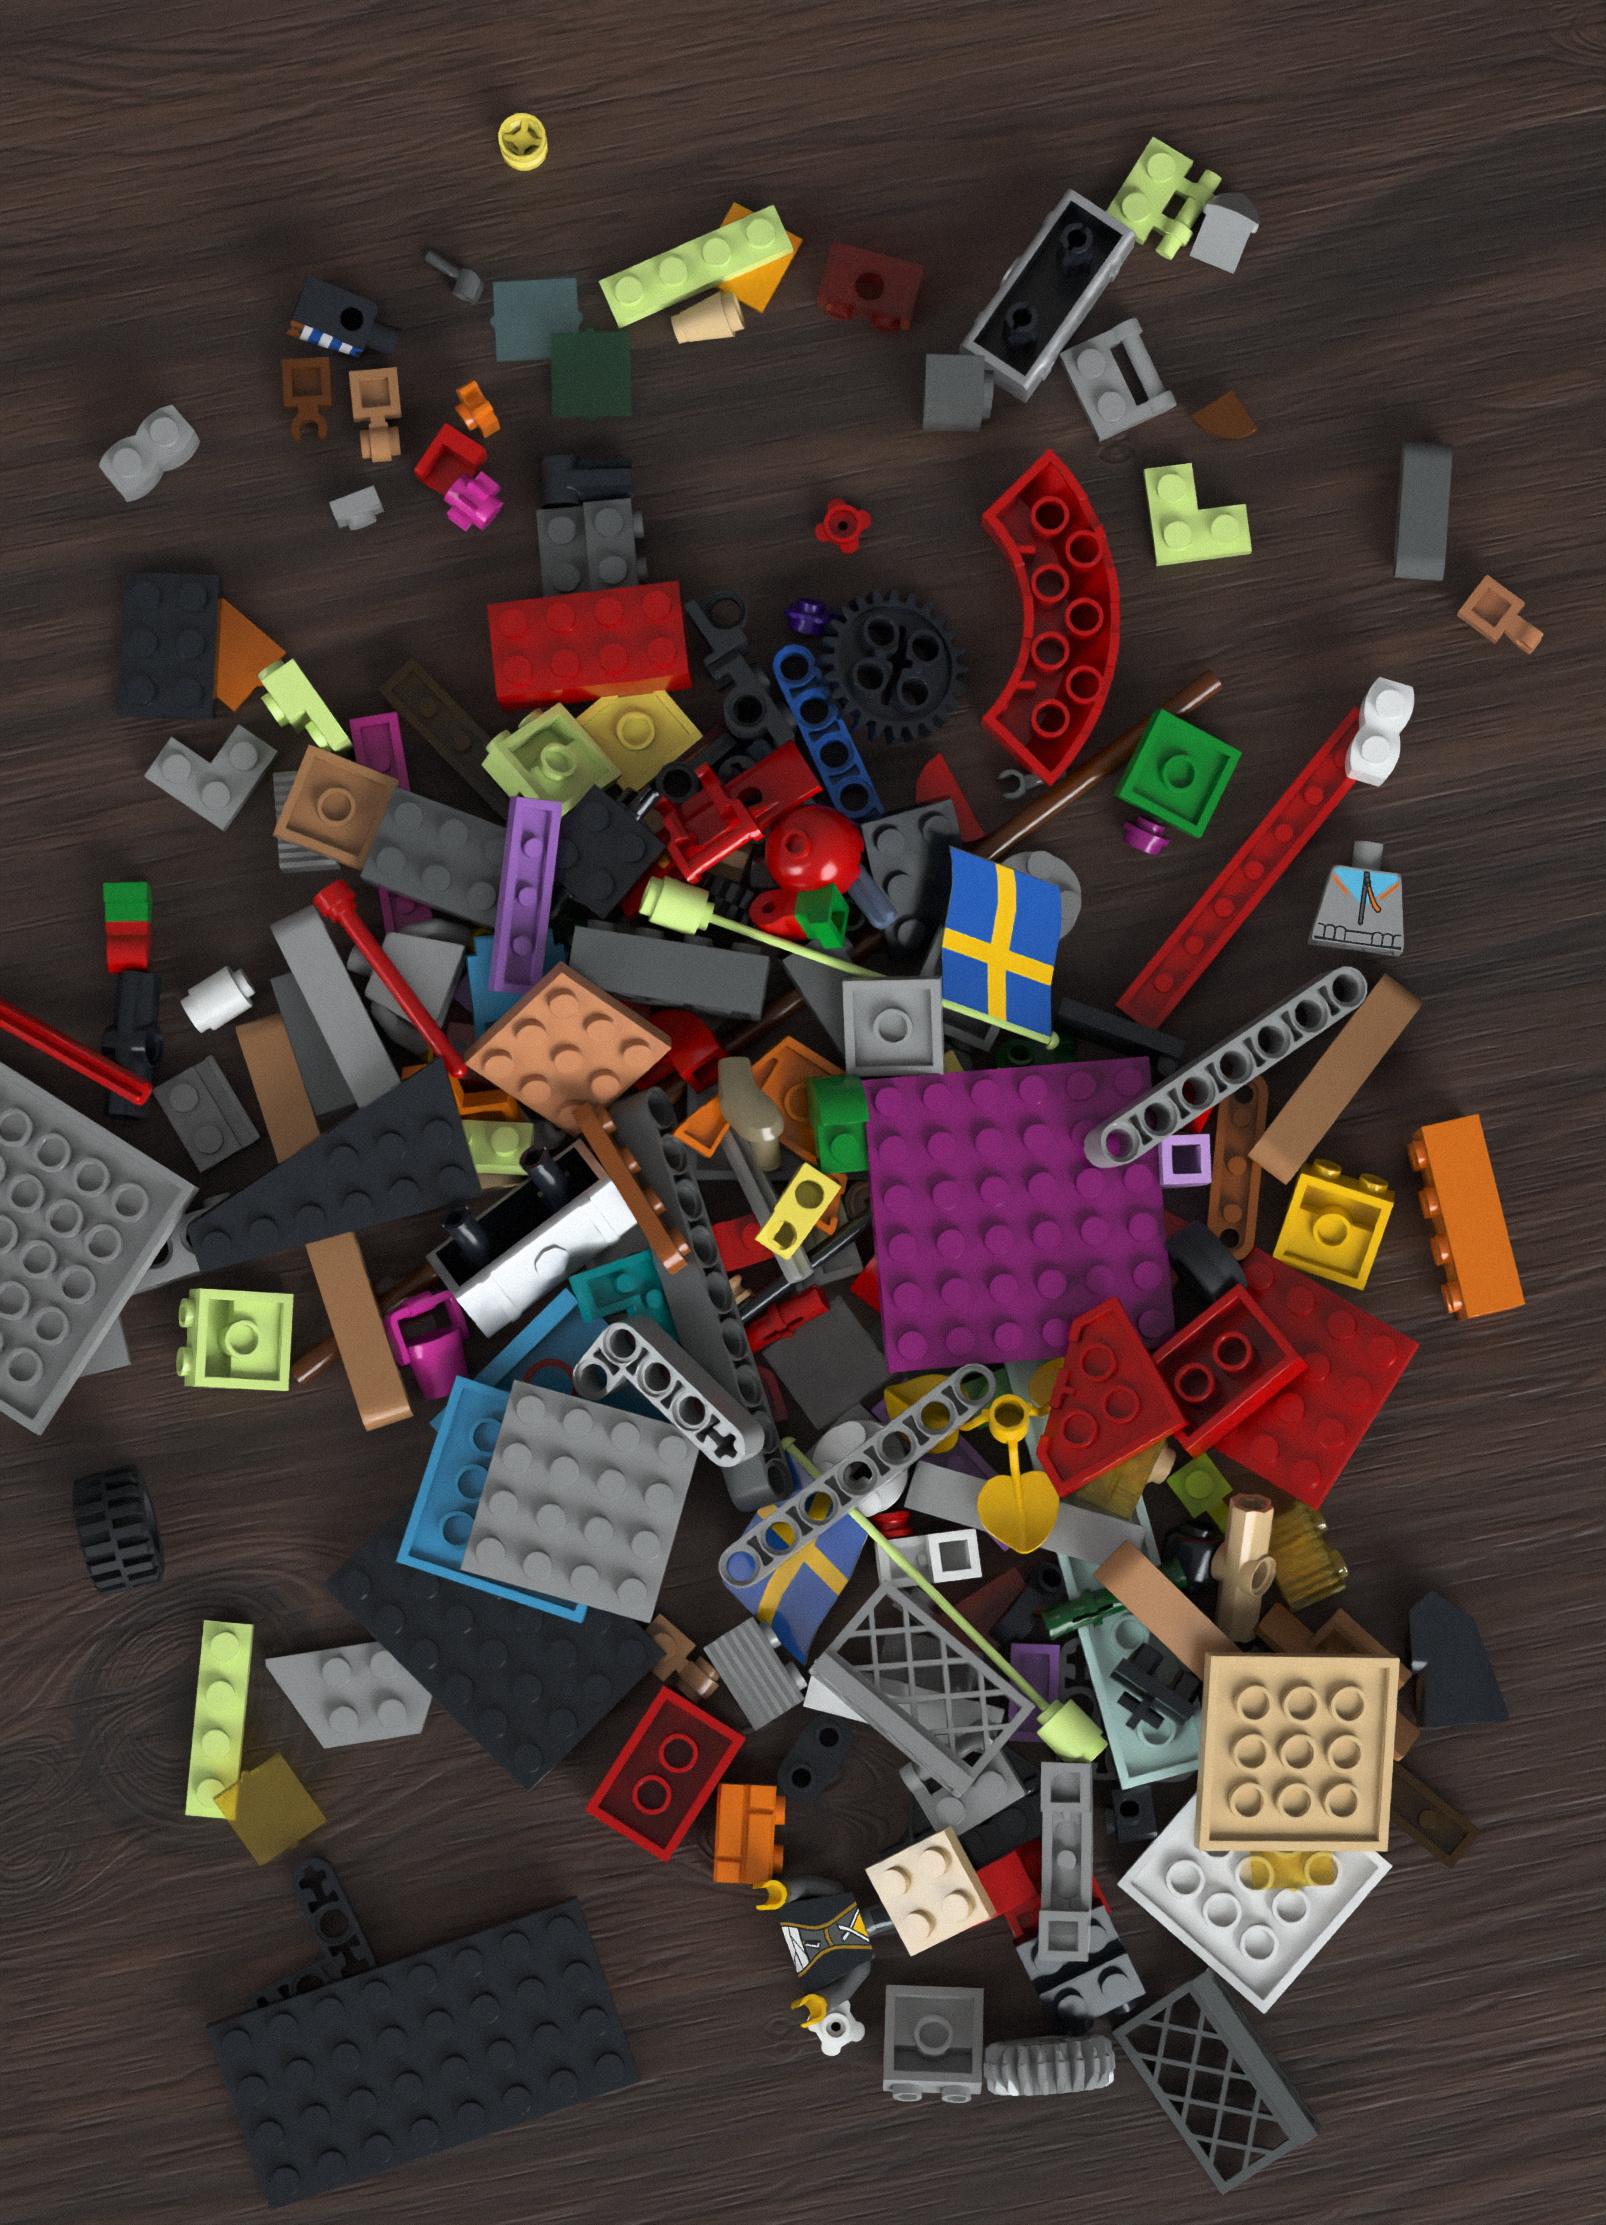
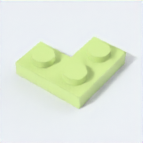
M1192 463L1144 469L1143 475L1156 566L1251 554L1252 547L1246 504L1198 510Z

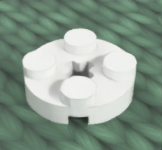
M872 1419L850 1420L835 1426L819 1441L813 1455V1465L824 1474L886 1425ZM893 1433L885 1439L883 1449L888 1458L901 1460L907 1456L904 1443L897 1433ZM851 1466L845 1472V1482L850 1489L862 1490L871 1483L872 1477L869 1479L862 1476L859 1480H855L851 1476L853 1470ZM910 1466L856 1508L865 1517H870L892 1506L906 1489L910 1477Z

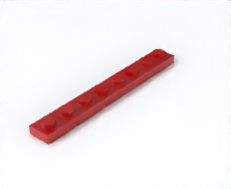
M1356 706L1353 707L1115 1004L1114 1007L1131 1021L1155 1030L1161 1026L1357 780L1346 776L1345 758L1350 743L1360 730V709Z

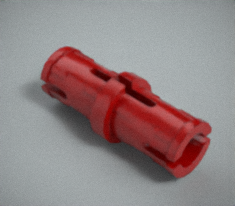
M814 1283L809 1288L781 1304L778 1301L770 1304L767 1307V1312L743 1325L752 1354L781 1337L784 1339L792 1337L796 1334L795 1329L831 1310L830 1303L818 1284Z

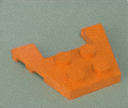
M784 1036L751 1064L756 1086L773 1100L782 1113L785 1126L783 1132L778 1136L779 1144L817 1168L814 1127L809 1126L805 1077L846 1074V1072L792 1037ZM717 1092L689 1115L670 1134L706 1158H711L730 1127V1124L719 1110V1093ZM847 1172L824 1174L842 1186L814 1225L815 1228L826 1235L832 1236L836 1229L838 1221L836 1216L841 1195L845 1191L848 1179L846 1176Z

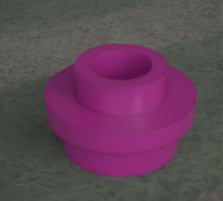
M1142 815L1138 816L1136 822L1126 820L1123 826L1127 830L1123 841L1149 854L1158 855L1161 847L1168 846L1170 841L1169 837L1162 834L1165 829L1163 824Z

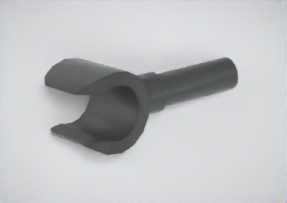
M430 250L425 256V261L456 280L452 294L461 300L477 304L484 288V284L478 275L472 270L460 269Z
M1014 769L1003 771L998 777L999 780H1005L1010 777L1019 778V789L1014 793L1003 794L1005 798L1010 800H1018L1027 793L1028 789L1045 784L1032 773L1022 775ZM1066 770L1056 781L1063 780L1065 777H1067Z

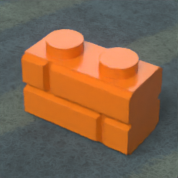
M718 1782L713 1882L754 1884L757 1881L772 1880L773 1874H782L784 1845L774 1844L775 1825H785L786 1796L776 1795L777 1785Z

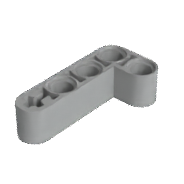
M633 1315L609 1325L583 1355L573 1370L572 1381L574 1388L579 1395L587 1400L603 1399L623 1390L631 1382L718 1466H735L754 1457L761 1451L764 1445L765 1436L759 1422L654 1320L646 1315ZM626 1330L635 1337V1350L626 1341ZM660 1364H663L669 1370L671 1376L670 1384L662 1378ZM598 1365L607 1374V1384H604L598 1377ZM695 1397L704 1404L706 1410L705 1417L697 1412L694 1405Z

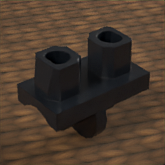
M1144 1642L1128 1659L1123 1657L1109 1676L1141 1699L1139 1701L1126 1691L1118 1699L1117 1703L1132 1713L1125 1725L1134 1730L1142 1719L1158 1730L1165 1718L1151 1709L1150 1706H1152L1180 1726H1183L1197 1709L1193 1703L1203 1682L1183 1669L1177 1672L1168 1687L1157 1681L1152 1675L1164 1659V1656Z

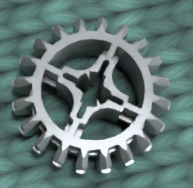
M1097 2034L1038 2036L995 2042L985 2048V2061H983L984 2078L987 2080L988 2090L1001 2096L1063 2094L1103 2088L1114 2081V2069L1116 2068L1115 2053L1112 2051L1110 2039Z

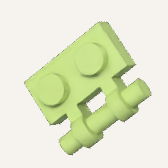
M1152 137L1106 212L1136 233L1135 241L1141 245L1144 244L1152 229L1164 236L1156 251L1166 259L1172 260L1179 247H1185L1193 235L1191 231L1192 226L1201 214L1205 202L1215 196L1213 193L1222 179L1216 173L1206 169L1198 183H1192L1185 177L1193 166L1194 161ZM1174 194L1185 199L1186 202L1176 218L1170 219L1163 215V212Z

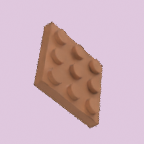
M560 961L464 1052L465 1065L575 1138L582 1131L572 1114L573 1110L587 1101L594 1108L603 1104L607 1109L660 1060L672 1046L671 1037Z

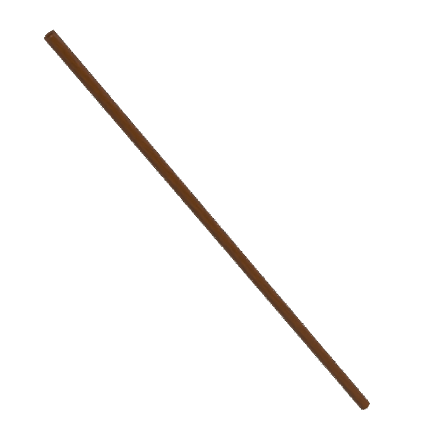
M1208 669L1156 709H1163L1183 719L1223 689L1213 672ZM1154 711L968 852L993 862L1128 761L1132 757ZM871 924L850 940L856 951V954L850 957L854 965H858L884 946L881 930ZM792 984L764 1006L761 1023L745 1020L720 1040L726 1046L730 1055L737 1057L806 1005L794 984ZM678 1071L658 1086L669 1096L672 1105L687 1095V1082ZM586 1140L584 1144L599 1162L600 1160L588 1140ZM429 1261L425 1262L377 1299L383 1318L387 1312L401 1307V1301L430 1290L442 1281ZM334 1332L290 1365L291 1373L302 1386L341 1357Z

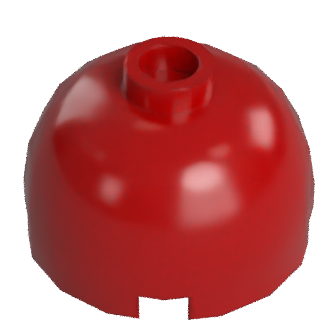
M822 804L799 805L781 817L770 828L765 842V863L771 878L783 889L794 892H807L835 883L842 895L858 879L861 871L858 865L861 859V851L864 852V841L858 826L843 812Z

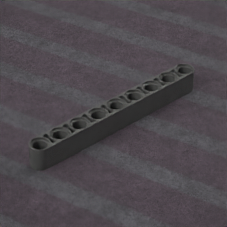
M653 1086L611 1104L609 1114L617 1126L613 1134L618 1146L622 1148L627 1144L639 1161L642 1170L635 1174L643 1187L646 1189L652 1185L664 1202L667 1210L660 1215L668 1228L671 1230L677 1226L692 1249L691 1252L685 1255L689 1265L671 1275L648 1241L682 1348L742 1405L763 1428L765 1436L764 1445L758 1454L735 1466H720L733 1504L742 1512H751L790 1498L793 1492L792 1475L686 1146L670 1135L673 1129L679 1125L673 1105L664 1090ZM699 1399V1402H700V1405H701V1408H702V1411H703V1414H704V1417H705V1411H706V1410H705L704 1404H703L702 1401Z

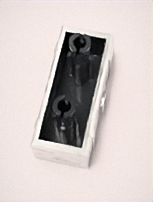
M1068 189L1055 209L1049 212L1043 221L1042 228L1021 257H1017L999 285L1001 287L985 310L981 311L974 320V326L960 344L959 355L985 356V370H994V383L1026 403L1041 380L1044 381L1049 375L1059 353L1062 352L1109 282H1113L1120 272V267L1134 248L1136 233L1074 190Z
M578 1139L554 1158L550 1157L549 1152L543 1145L531 1146L522 1153L519 1160L521 1168L528 1173L529 1178L475 1219L467 1206L461 1204L449 1208L442 1217L441 1224L451 1234V1237L425 1257L456 1300L487 1338H490L510 1321L513 1323L522 1316L521 1313L608 1246L612 1247L621 1240V1236L638 1224L607 1172L581 1139Z

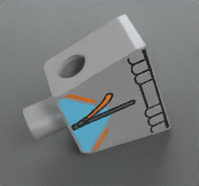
M1355 841L1352 866L1333 865L1330 869L1309 935V945L1396 957L1401 955L1404 948L1401 874L1380 871L1383 853L1382 844Z

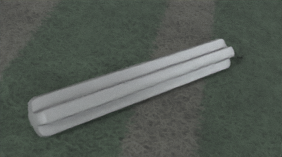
M730 1125L720 1144L762 1227L775 1208L774 1205L779 1197L767 1172L760 1171L753 1166L750 1141L742 1138ZM800 1244L788 1261L774 1253L786 1280L790 1284L800 1282L813 1273V1267L802 1244Z

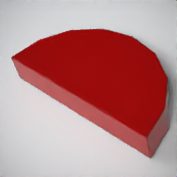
M939 753L925 765L917 780L915 804L948 795L953 799L962 844H970L985 839L979 823L944 758Z

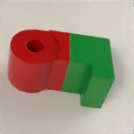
M147 882L103 883L109 974L123 973V971L149 973L151 962L152 887Z
M832 883L815 891L794 892L781 888L764 892L751 903L749 916L758 930L791 942L819 939L824 949L843 948L850 908L835 883Z

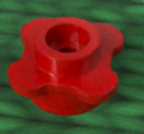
M832 499L827 504L828 512L823 523L818 524L815 528V535L820 542L825 543L829 541L840 546L844 554H852L859 548L858 539L862 531L870 527V515L865 510L857 511L854 507L846 505L843 499ZM841 522H845L848 525L844 531L838 527Z

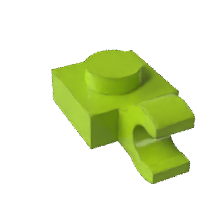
M1204 1452L1197 1459L1194 1458L1168 1477L1165 1482L1193 1519L1206 1511L1225 1537L1229 1507L1222 1499L1231 1493L1233 1489Z

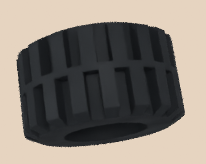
M129 1464L76 1477L72 1488L73 1513L85 1564L96 1589L102 1596H108L161 1583L165 1570V1561L160 1531L147 1484L134 1464Z

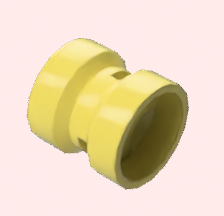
M516 113L508 117L501 124L498 138L501 154L505 162L512 168L520 171H530L539 167L545 160L548 152L546 132L542 123L533 115Z

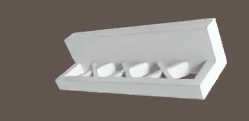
M860 1672L873 1683V1674ZM811 1675L803 1704L804 1707L867 1723ZM880 1676L881 1691L890 1698L909 1696L908 1683ZM915 1685L916 1696L944 1694L943 1692ZM966 1698L951 1700L954 1728L968 1727L973 1722L981 1719L979 1702ZM944 1700L917 1702L918 1722L927 1730L947 1728ZM910 1703L898 1704L911 1715ZM986 1704L988 1725L1001 1724L1005 1710ZM992 1731L996 1737L998 1731ZM954 1734V1737L957 1739L963 1734ZM948 1735L936 1736L944 1744H948ZM978 1748L974 1751L981 1754L984 1753L981 1748Z

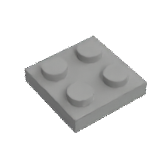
M941 975L844 977L842 985L846 1074H857L859 1077L943 1075L945 1072Z

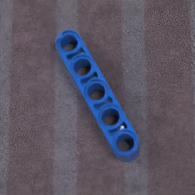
M801 645L785 646L774 657V681L785 705L798 724L796 725L798 734L832 808L846 814L856 825V820L884 813L885 810L843 719L838 720L836 718L839 711L836 703L826 704L824 702L831 693L828 686L817 685V681L823 675L820 669L814 666L816 661L810 650ZM796 658L805 662L808 666V672L805 677L793 681L783 676L781 667L788 659ZM813 701L820 702L828 710V716L819 724H809L804 721L800 713L804 705ZM830 745L841 746L847 752V761L841 767H828L820 757L824 748ZM851 788L860 789L866 794L868 803L860 811H849L843 807L840 801L843 792ZM861 851L860 863L866 866L864 854Z

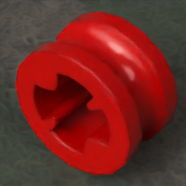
M911 1510L868 1517L869 1522H872L885 1538L914 1534L913 1528H910L907 1524V1519L911 1516Z

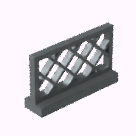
M1209 1965L1194 1973L1193 1977L1112 2030V2034L1222 2195L1300 2144L1304 2145L1319 2134L1320 2123L1218 1973ZM1189 1992L1201 2009L1198 2027L1170 2021L1173 2003ZM1166 2008L1164 2020L1152 2018ZM1206 2017L1215 2030L1204 2028ZM1141 2024L1161 2027L1162 2033L1158 2054L1138 2050L1127 2033ZM1168 2029L1196 2035L1192 2061L1164 2055ZM1202 2036L1219 2039L1224 2042L1229 2050L1226 2068L1197 2062ZM1233 2057L1243 2071L1231 2069ZM1145 2059L1156 2061L1154 2072ZM1162 2063L1190 2068L1186 2094L1165 2090L1159 2081ZM1196 2070L1224 2076L1220 2101L1191 2096ZM1230 2077L1251 2082L1257 2091L1254 2108L1225 2103ZM1261 2098L1270 2112L1259 2110ZM1173 2100L1184 2102L1182 2113ZM1190 2104L1218 2109L1213 2135L1192 2130L1187 2122ZM1223 2111L1252 2117L1247 2142L1219 2136ZM1257 2118L1278 2122L1288 2138L1274 2148L1253 2144ZM1201 2141L1212 2143L1210 2155ZM1217 2144L1246 2150L1242 2169L1228 2178L1224 2177L1214 2162ZM1251 2152L1263 2154L1249 2163Z

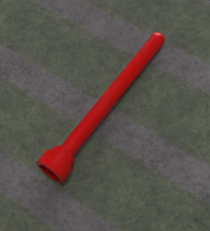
M339 879L325 887L312 901L324 918L330 917L334 923L340 922L436 1056L443 1054L450 1076L456 1079L464 1077L467 1073V1065H465L464 1060L356 913L357 905L353 900L356 895L344 879Z

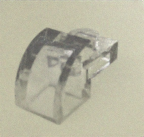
M910 1633L913 1661L941 1659L939 1639L935 1636L930 1637L918 1633ZM904 1634L885 1635L878 1664L906 1662ZM964 1645L979 1659H983L984 1653L982 1651ZM946 1646L947 1658H959L958 1655ZM968 1664L948 1665L950 1693L974 1691L977 1682L976 1671ZM941 1666L914 1668L915 1685L944 1694ZM907 1668L879 1670V1675L908 1683Z

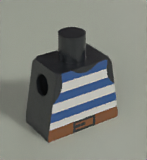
M308 275L286 334L359 359L365 346L391 356L401 329L375 319L380 306L375 302ZM345 318L351 319L357 324L358 329L356 331H349L342 326L340 320Z

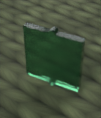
M588 327L585 332L551 333L552 417H587L589 421H595L597 417L631 416L629 331L595 332L593 328Z

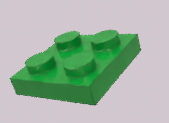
M1155 709L1113 795L1187 835L1201 839L1242 752L1163 709Z

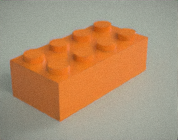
M1479 1114L1419 1128L1412 1134L1413 1140L1407 1144V1152L1413 1172L1421 1171L1425 1188L1418 1191L1419 1202L1424 1218L1433 1219L1436 1235L1430 1238V1246L1436 1266L1444 1265L1448 1283L1441 1285V1290L1447 1312H1455L1457 1321H1462L1524 1305L1525 1301Z

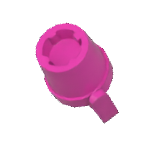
M426 1290L401 1301V1307L391 1310L384 1315L383 1324L396 1361L400 1366L409 1364L425 1399L431 1400L450 1395L457 1375L470 1378L462 1344L464 1339L469 1338V1330L460 1304L450 1290H439L433 1293ZM444 1301L452 1326L439 1328L404 1342L397 1321L405 1317L410 1319L435 1308L436 1304Z

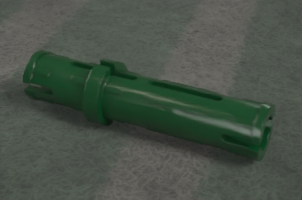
M1177 1557L1155 1566L1178 1589L1188 1587L1186 1577ZM1104 1586L1092 1592L1089 1588L1079 1591V1597L1049 1609H1043L1040 1613L1051 1640H1054L1058 1636L1091 1623L1093 1627L1103 1624L1102 1619L1124 1611L1127 1608Z

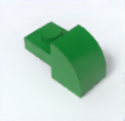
M857 1074L805 1077L809 1126L814 1127L817 1170L822 1174L869 1170L865 1122H869V1113L865 1091Z

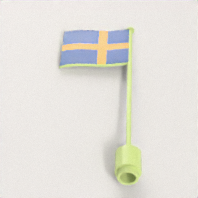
M949 846L952 859V888L942 941L943 1007L1045 1043L1048 1050L1056 1048L1059 1044V1036L1056 1032H1051V982L1061 931V897L1059 886ZM651 876L640 903L639 913L649 916V922L685 935L694 936L697 929L705 931L708 924L712 923L859 977H888L713 914L715 904L707 901L709 891L668 876H664L663 879Z
M785 1437L781 1440L793 1480L791 1497L758 1509L742 1536L822 1475L811 1461L793 1444L796 1440L793 1437ZM815 1493L807 1500L806 1511L810 1518L824 1520L832 1513L833 1501L828 1494ZM857 1508L844 1516L758 1584L750 1588L739 1589L723 1580V1584L760 1622L768 1621L781 1644L805 1666L817 1630L849 1582L869 1534L1040 1708L1042 1713L1036 1719L1041 1723L1042 1727L1036 1733L1064 1762L1091 1763L1108 1745L1100 1736L1103 1731L1072 1699H1069L1064 1705L1058 1699H1055L1049 1705ZM784 1522L774 1524L767 1534L769 1545L775 1550L789 1548L794 1540L792 1527ZM737 1553L730 1559L728 1566L731 1576L738 1581L746 1580L752 1576L755 1570V1561L749 1553Z

